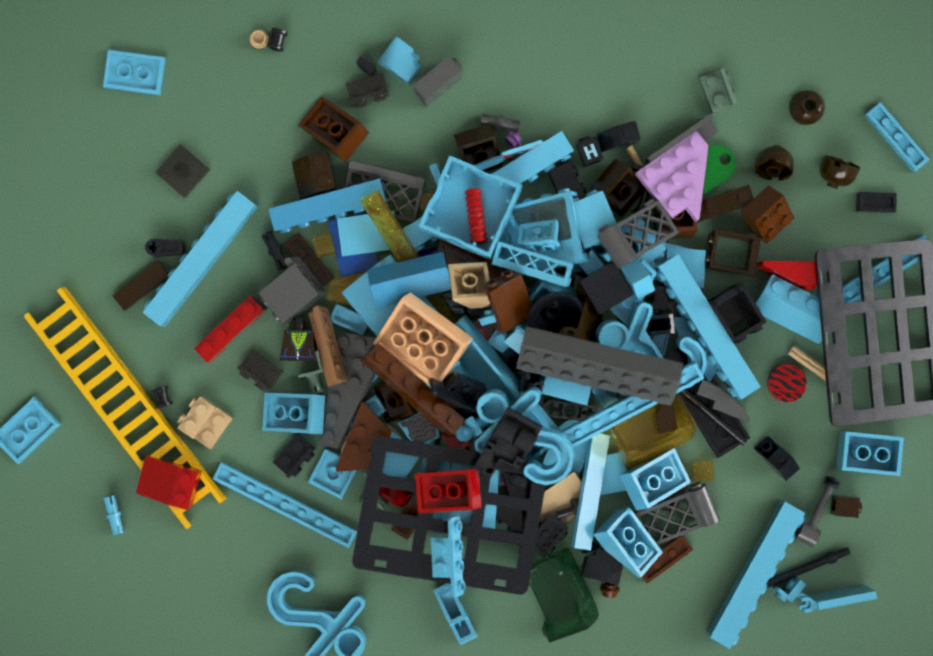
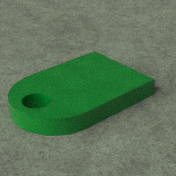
M712 145L708 147L703 194L728 180L736 169L735 156L725 146ZM723 154L729 157V163L726 165L722 164L719 160Z

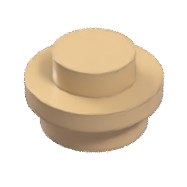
M255 30L250 35V43L256 49H263L269 43V36L263 30Z

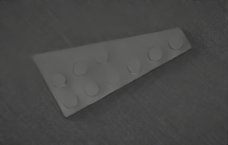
M337 332L336 339L348 381L329 386L320 446L341 448L350 429V423L353 417L356 416L361 401L364 400L376 375L360 360L374 345L373 343L377 337Z

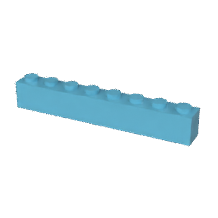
M236 191V193L229 195L226 200V206L216 212L214 216L216 218L212 224L208 223L203 229L204 234L200 239L197 238L192 243L191 251L181 257L179 260L180 265L177 269L174 268L167 276L169 279L166 283H162L157 288V294L153 300L149 299L144 305L145 310L142 313L160 327H166L258 208L240 192Z
M679 254L655 268L657 271L656 277L660 282H664L667 287L666 293L677 303V311L680 315L685 316L687 320L686 325L689 330L695 332L698 337L696 341L708 353L706 355L708 361L716 366L718 370L717 375L721 381H725L727 384V391L730 396L736 400H741L759 389V383Z
M779 501L706 633L711 639L731 649L732 645H736L739 640V632L748 624L750 612H754L758 605L757 600L760 594L763 595L767 589L766 583L769 578L775 575L776 565L785 557L787 545L793 542L797 527H801L805 520V517H803L805 513L785 501Z

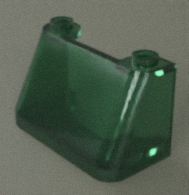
M564 548L532 563L528 586H531L546 618L543 623L542 632L547 637L549 643L589 629L598 619L599 611L571 551L568 548Z

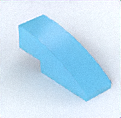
M446 583L433 590L458 643L463 645L478 637L459 597L452 598L451 584Z

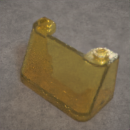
M676 393L673 400L678 427L675 431L658 433L655 413L662 406L660 403L609 429L626 468L641 464L672 448L684 445L694 438L697 424L679 393Z

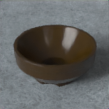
M805 90L797 93L792 98L789 111L797 123L812 125L823 116L825 103L817 92ZM807 100L814 102L815 109L813 111L806 110L805 102Z

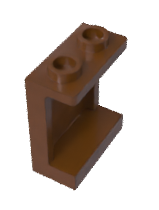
M507 270L501 276L486 282V285L480 288L482 293L487 294L497 321L492 323L494 329L505 333L526 320L528 310L532 304L522 274Z

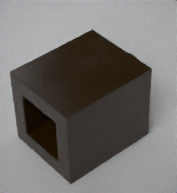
M832 495L830 514L859 518V513L862 512L860 498Z

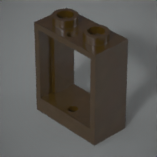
M718 229L713 230L712 233H709L707 241L710 248L709 252H706L705 255L706 269L754 276L761 237ZM718 237L749 242L745 269L714 264Z

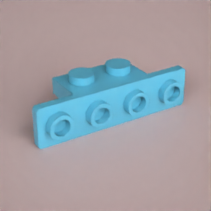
M459 516L448 518V537L431 538L433 577L451 578L452 598L463 595L465 590L462 573L464 563L461 553L463 543L460 534L462 523Z

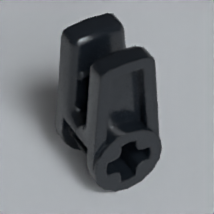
M150 239L145 244V250L153 257L184 255L185 244L180 240ZM155 244L159 246V249H156V252L152 250V247H155Z

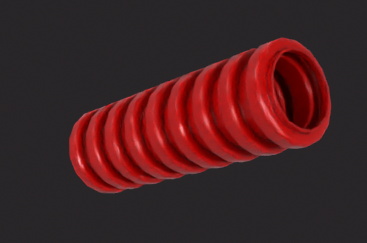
M473 188L464 192L467 195L465 201H467L466 207H468L467 213H469L467 218L470 219L468 221V225H470L469 231H471L469 235L472 237L471 243L480 244L488 241L487 237H485L487 232L484 230L486 229L484 225L485 219H483L485 214L482 213L484 211L482 207L483 202L481 201L483 198L480 195L482 190Z

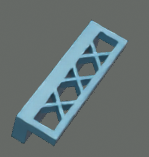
M501 241L497 243L492 261L493 265L564 287L570 286L572 263ZM501 248H508L512 257L505 258L499 256ZM522 253L527 254L531 262L528 264L521 263L517 256ZM544 259L549 268L546 270L540 269L535 262ZM558 265L566 266L565 276L557 274L554 268Z

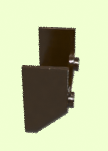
M558 269L556 273L565 276L566 271ZM571 273L570 287L574 289L577 295L586 297L578 328L564 327L559 334L596 343V329L601 323L604 313L600 315L597 313L579 282L585 277Z

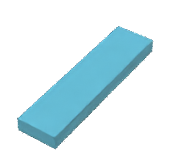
M881 102L864 114L913 173L930 160Z

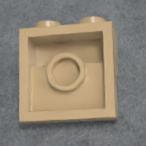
M200 396L198 399L195 397L188 406L191 408L188 414L183 413L177 422L180 424L178 429L211 450L231 423L233 417L205 397Z

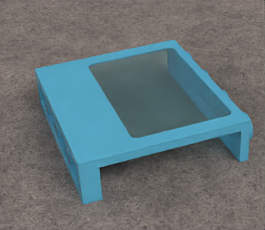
M562 189L555 195L551 193L543 194L540 196V199L528 198L524 199L521 204L516 203L512 214L518 225L554 219L559 223L557 240L561 245V249L552 252H539L540 254L563 260L573 265L590 261L589 254L583 253L573 203V197H577V192L570 191V189ZM522 253L517 256L521 263L528 264L531 262L527 254ZM544 259L535 262L540 269L546 270L549 268ZM558 265V266H556L554 269H558V268H562V267H566V266Z

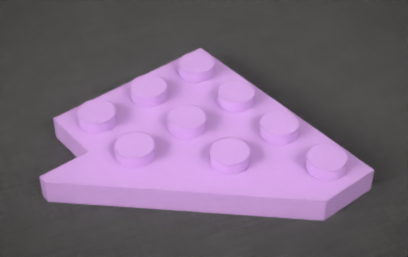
M697 131L635 174L654 200H659L670 219H673L684 210L689 213L695 222L700 218L708 144Z

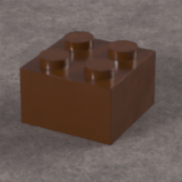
M769 185L740 211L751 233L761 237V240L766 244L775 238L795 218L784 195Z

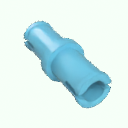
M115 494L103 497L107 511L106 519H109L112 535L124 532L120 518L122 514L118 510Z

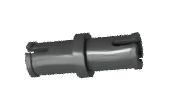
M482 113L480 125L490 123L491 127H496L497 130L506 129L518 132L520 120L505 118L504 115L494 116Z

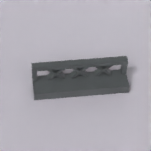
M711 114L707 115L649 156L645 163L648 165L695 131L701 135L704 141L718 133V130L711 122L713 116Z

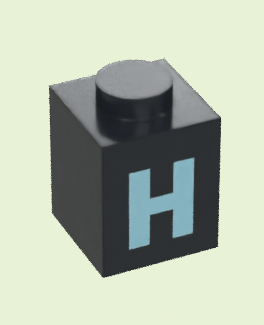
M586 136L579 139L576 149L584 168L603 160V155L595 137L590 138Z

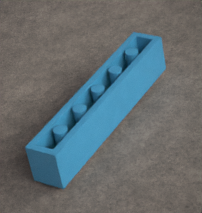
M379 178L268 209L274 231L280 230V233L292 231V226L298 225L299 228L310 226L309 222L317 220V223L328 221L329 216L335 215V218L347 216L346 212L351 210L354 213L365 211L364 207L372 205V208L384 206L383 202L387 201L382 180Z

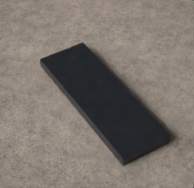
M678 347L663 356L664 359L683 363V366L687 365V355ZM714 379L709 382L718 387ZM698 382L687 389L694 394ZM677 393L716 458L723 456L740 445L739 442L683 394ZM696 395L708 407L710 406L712 400ZM712 409L747 440L750 439L739 419Z

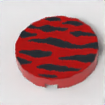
M785 364L779 365L771 371L767 385L770 394L775 399L782 402H794L804 394L807 382L802 370L794 365Z

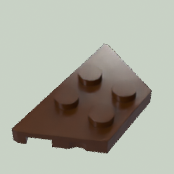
M363 401L335 471L337 472L368 469L374 439L378 436L390 437L392 433Z

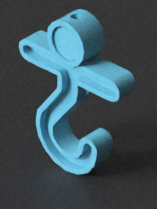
M645 301L636 303L627 327L617 320L608 319L600 323L596 329L595 336L599 344L663 358L646 332L653 309ZM680 335L676 339V346L686 353L688 358L687 364L696 361L703 375L707 364L705 351L694 339L687 335Z
M530 387L511 406L510 399L504 391L494 388L484 392L478 401L477 412L482 420L492 424L476 439L474 444L476 451L482 453L507 407L525 416L540 401L541 391L537 387ZM542 427L534 445L553 449L558 459L552 465H543L537 460H529L525 465L524 474L535 483L543 485L556 484L563 480L572 468L574 460L573 445L568 437L559 430Z
M291 570L284 572L272 582L267 594V604L273 617L284 625L316 627L321 632L320 637L310 647L305 656H325L333 645L339 656H360L366 646V635L361 628L350 624L366 605V599L363 595H354L341 611L292 608L285 601L286 590L293 587L308 592L316 584L314 576L305 571Z

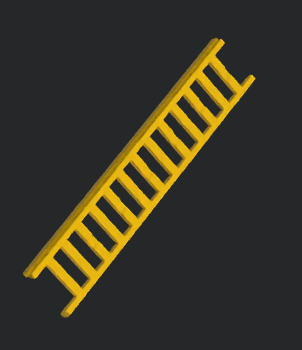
M60 287L57 290L66 303L39 324L30 313L24 315V318L141 471L144 460L142 461L136 452L164 431L170 440L150 456L159 459L176 446L182 455L173 463L183 465L188 462L192 468L202 470L200 479L206 486L196 493L193 505L209 492L213 494L219 504L227 499L159 408L156 409V404L66 287ZM72 310L77 319L49 339L44 330L68 311ZM83 325L89 333L61 354L55 345ZM95 340L100 349L76 368L72 369L67 360ZM106 355L112 364L84 385L78 376ZM118 370L124 379L96 400L90 391ZM127 386H130L135 395L107 415L101 406ZM141 401L147 410L119 430L113 421ZM153 416L159 425L133 445H130L125 436ZM168 505L186 530L192 526L183 514L186 511L185 509Z

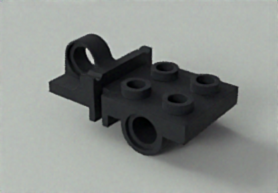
M507 407L474 468L492 477L500 461H503L519 470L521 463L524 462L525 457L533 448L542 425Z

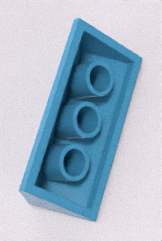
M443 252L367 270L376 308L399 303L410 292L420 298L451 290Z

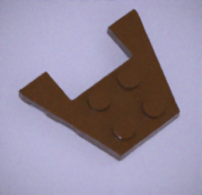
M440 239L438 253L443 252L447 270L448 264L487 262L489 279L492 280L501 276L497 265L492 264L493 259L490 261ZM448 291L441 292V293H437V294H432V295L448 294Z

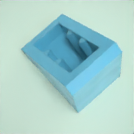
M638 258L620 268L637 300L655 291L649 273Z

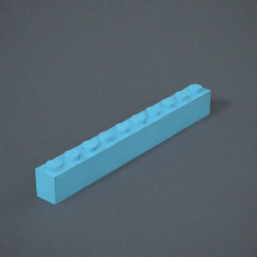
M561 131L544 141L543 144L531 149L497 170L493 175H498L521 186L527 181L532 183L539 178L538 174L545 171L548 173L549 170L555 168L554 164L559 161L564 163L572 158L571 154L574 150ZM422 217L398 231L411 253L413 251L418 253L426 248V243L430 241L434 243L439 240L437 237L420 231L418 225Z

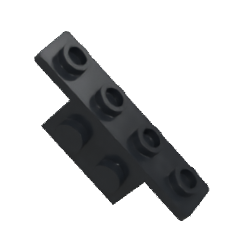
M460 372L456 373L446 383L434 378L428 380L430 391L435 397L444 399L478 415L477 398L487 391L484 383Z

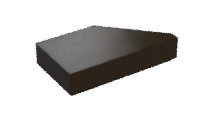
M673 402L671 405L662 404L655 413L658 433L677 431L678 427Z

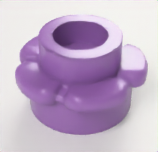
M508 131V135L504 137L507 144L512 149L517 146L520 147L521 137L515 131L513 133Z

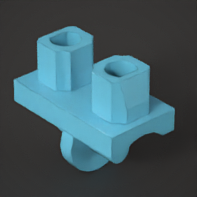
M471 416L462 424L455 433V436L461 442H471L483 433L482 429L488 423L482 420L480 416L476 419Z

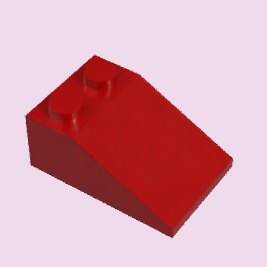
M762 261L757 263L756 269L768 275L773 274L804 291L816 290L815 262Z
M146 455L136 493L170 506L189 510L193 507L202 470Z
M478 469L415 474L418 513L465 511L482 508Z

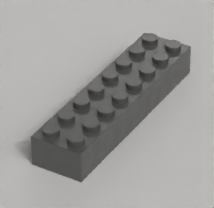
M526 327L516 369L578 383L583 386L608 390L622 395H629L643 400H650L660 404L671 405L681 383L683 363Z

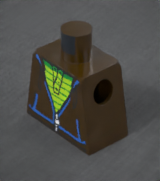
M294 319V330L284 331L280 361H317L315 353L317 347L313 330H305V319Z

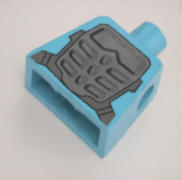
M420 413L399 422V426L410 441L436 445L434 440L441 437L439 430Z

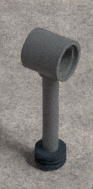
M826 476L827 481L823 483L827 485L809 523L803 522L801 527H797L794 539L810 547H814L820 538L821 530L817 529L816 525L833 489H838L837 485L841 484L834 476Z

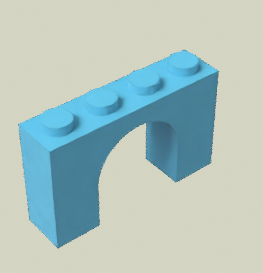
M637 217L635 225L644 227L645 222L642 218ZM628 227V231L626 232L628 236L630 235V227ZM634 229L633 237L642 240L643 231ZM647 233L646 241L655 243L656 235ZM633 242L636 247V253L640 252L641 244ZM660 244L638 257L639 261L643 259L647 264L653 260L657 262L664 256L663 252L667 249L663 244ZM593 250L587 252L590 261L577 264L586 276L605 266Z

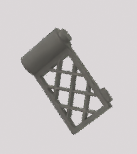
M652 199L643 204L644 209L610 227L607 224L598 230L600 234L597 237L617 269L622 268L679 233L659 200L655 202ZM656 207L660 214L659 219L650 216L652 208ZM637 217L645 219L644 227L635 225ZM649 220L658 223L657 231L648 229ZM623 225L630 227V235L623 234L619 227ZM662 225L668 226L672 233L669 235L661 233ZM634 229L643 231L642 240L633 237ZM647 233L656 235L655 243L646 241ZM632 242L641 244L640 252L635 253L631 247Z
M701 482L693 483L686 492L656 503L648 509L634 512L641 524L648 528V533H650L651 529L661 533L659 538L654 540L657 545L701 527L712 526L720 521L706 484H701ZM687 498L688 505L686 510L676 507L678 500ZM667 506L671 508L668 517L658 514L661 507ZM674 510L684 513L680 522L671 519ZM646 513L653 515L650 525L642 522L640 516ZM687 515L695 517L697 522L691 526L683 524ZM656 517L666 520L663 529L653 526ZM669 522L679 525L676 532L669 533L665 531Z

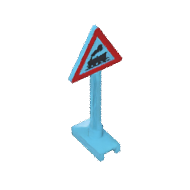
M539 140L502 152V155L495 156L474 166L481 171L500 164L505 159L508 161L543 144V141ZM435 163L429 167L438 186V181L443 171L440 164Z

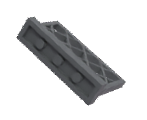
M350 160L345 188L350 187V184L354 186L351 181L353 173L361 175L364 180L362 183L368 182L373 178H381L383 187L390 197L387 201L392 200L397 208L394 213L397 211L400 213V215L395 214V218L412 223L416 221L426 178ZM392 182L397 183L401 189L400 192L393 196L386 187ZM410 187L418 188L417 197L410 200L405 190ZM403 192L408 203L399 207L394 197ZM410 204L414 210L412 218L404 216L400 209ZM380 206L382 211L376 208L364 207L365 211L371 213L386 212L383 206Z

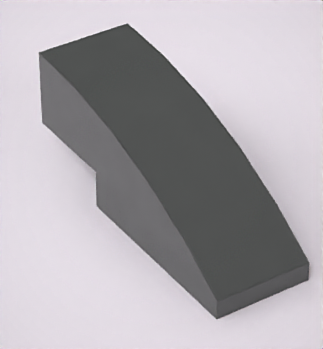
M705 380L698 382L694 394L712 400L709 406L711 409L745 422L750 421L744 409L725 391Z

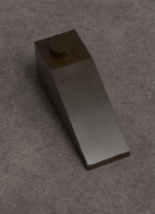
M746 185L703 200L701 202L700 218L697 223L744 208L754 199L750 186Z

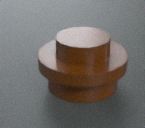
M605 582L600 586V590L604 597L614 598L617 597L620 587Z

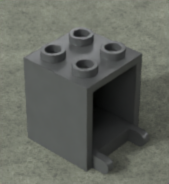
M298 256L293 258L287 257L285 264L288 266V269L259 292L261 301L272 309L274 318L282 323L293 321L327 293L319 280Z

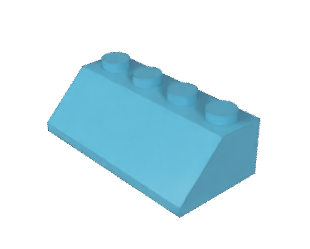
M773 274L768 275L754 301L762 315L810 341L820 344L822 333L818 297Z

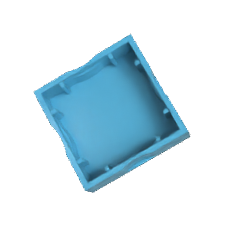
M449 156L439 178L436 192L429 201L418 227L422 232L491 261L497 243L502 237L520 196L522 186L498 175L483 172L474 165ZM473 188L482 190L480 194L483 198L481 199L483 202L482 207L484 208L482 213L485 214L483 219H485L484 225L486 229L484 230L487 232L485 237H487L488 241L480 244L471 243L472 237L469 235L471 233L469 231L470 225H468L470 219L467 218L469 215L467 213L468 207H466L467 201H465L467 195L464 192Z

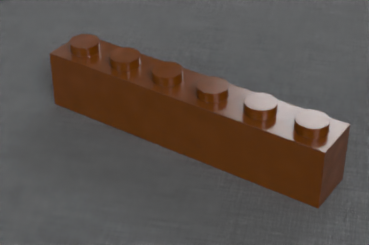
M379 343L373 345L360 360L446 437L455 435L466 421L445 401L435 397L427 385Z

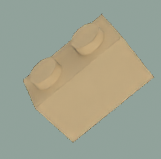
M487 262L448 264L453 301L470 309L490 307L487 294L482 293L480 290L490 280Z

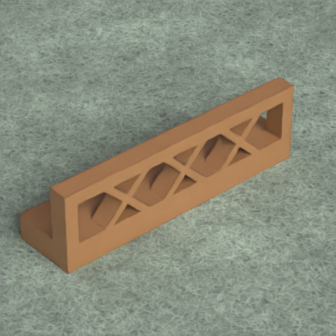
M315 306L313 307V312L308 313L327 386H334L348 380L329 309Z

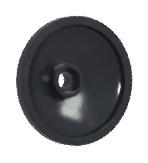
M563 291L552 292L540 297L532 304L526 316L527 327L559 334L564 327H578L583 306L580 300L572 293Z

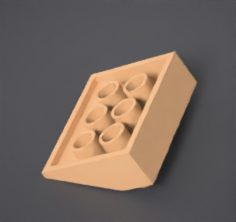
M410 292L400 300L373 344L379 343L413 374L430 385L428 381L430 378L443 382L468 348L473 338Z

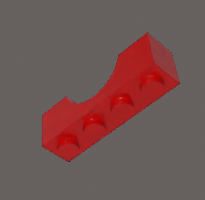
M249 296L205 337L194 350L207 363H212L238 334L253 324L267 310L255 297Z

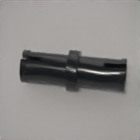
M273 231L267 232L266 235L263 234L261 237L269 250L268 254L273 257L278 270L284 269L285 266L288 267L285 264L286 258L282 252L283 248L278 244Z

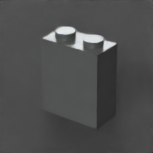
M448 56L413 85L414 93L426 107L462 79L461 64L456 58L452 59Z

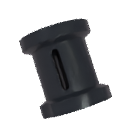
M272 28L270 43H267L266 47L277 52H283L282 46L285 37L288 36V32Z
M168 386L151 390L157 402L156 409L173 404L167 391L169 389Z

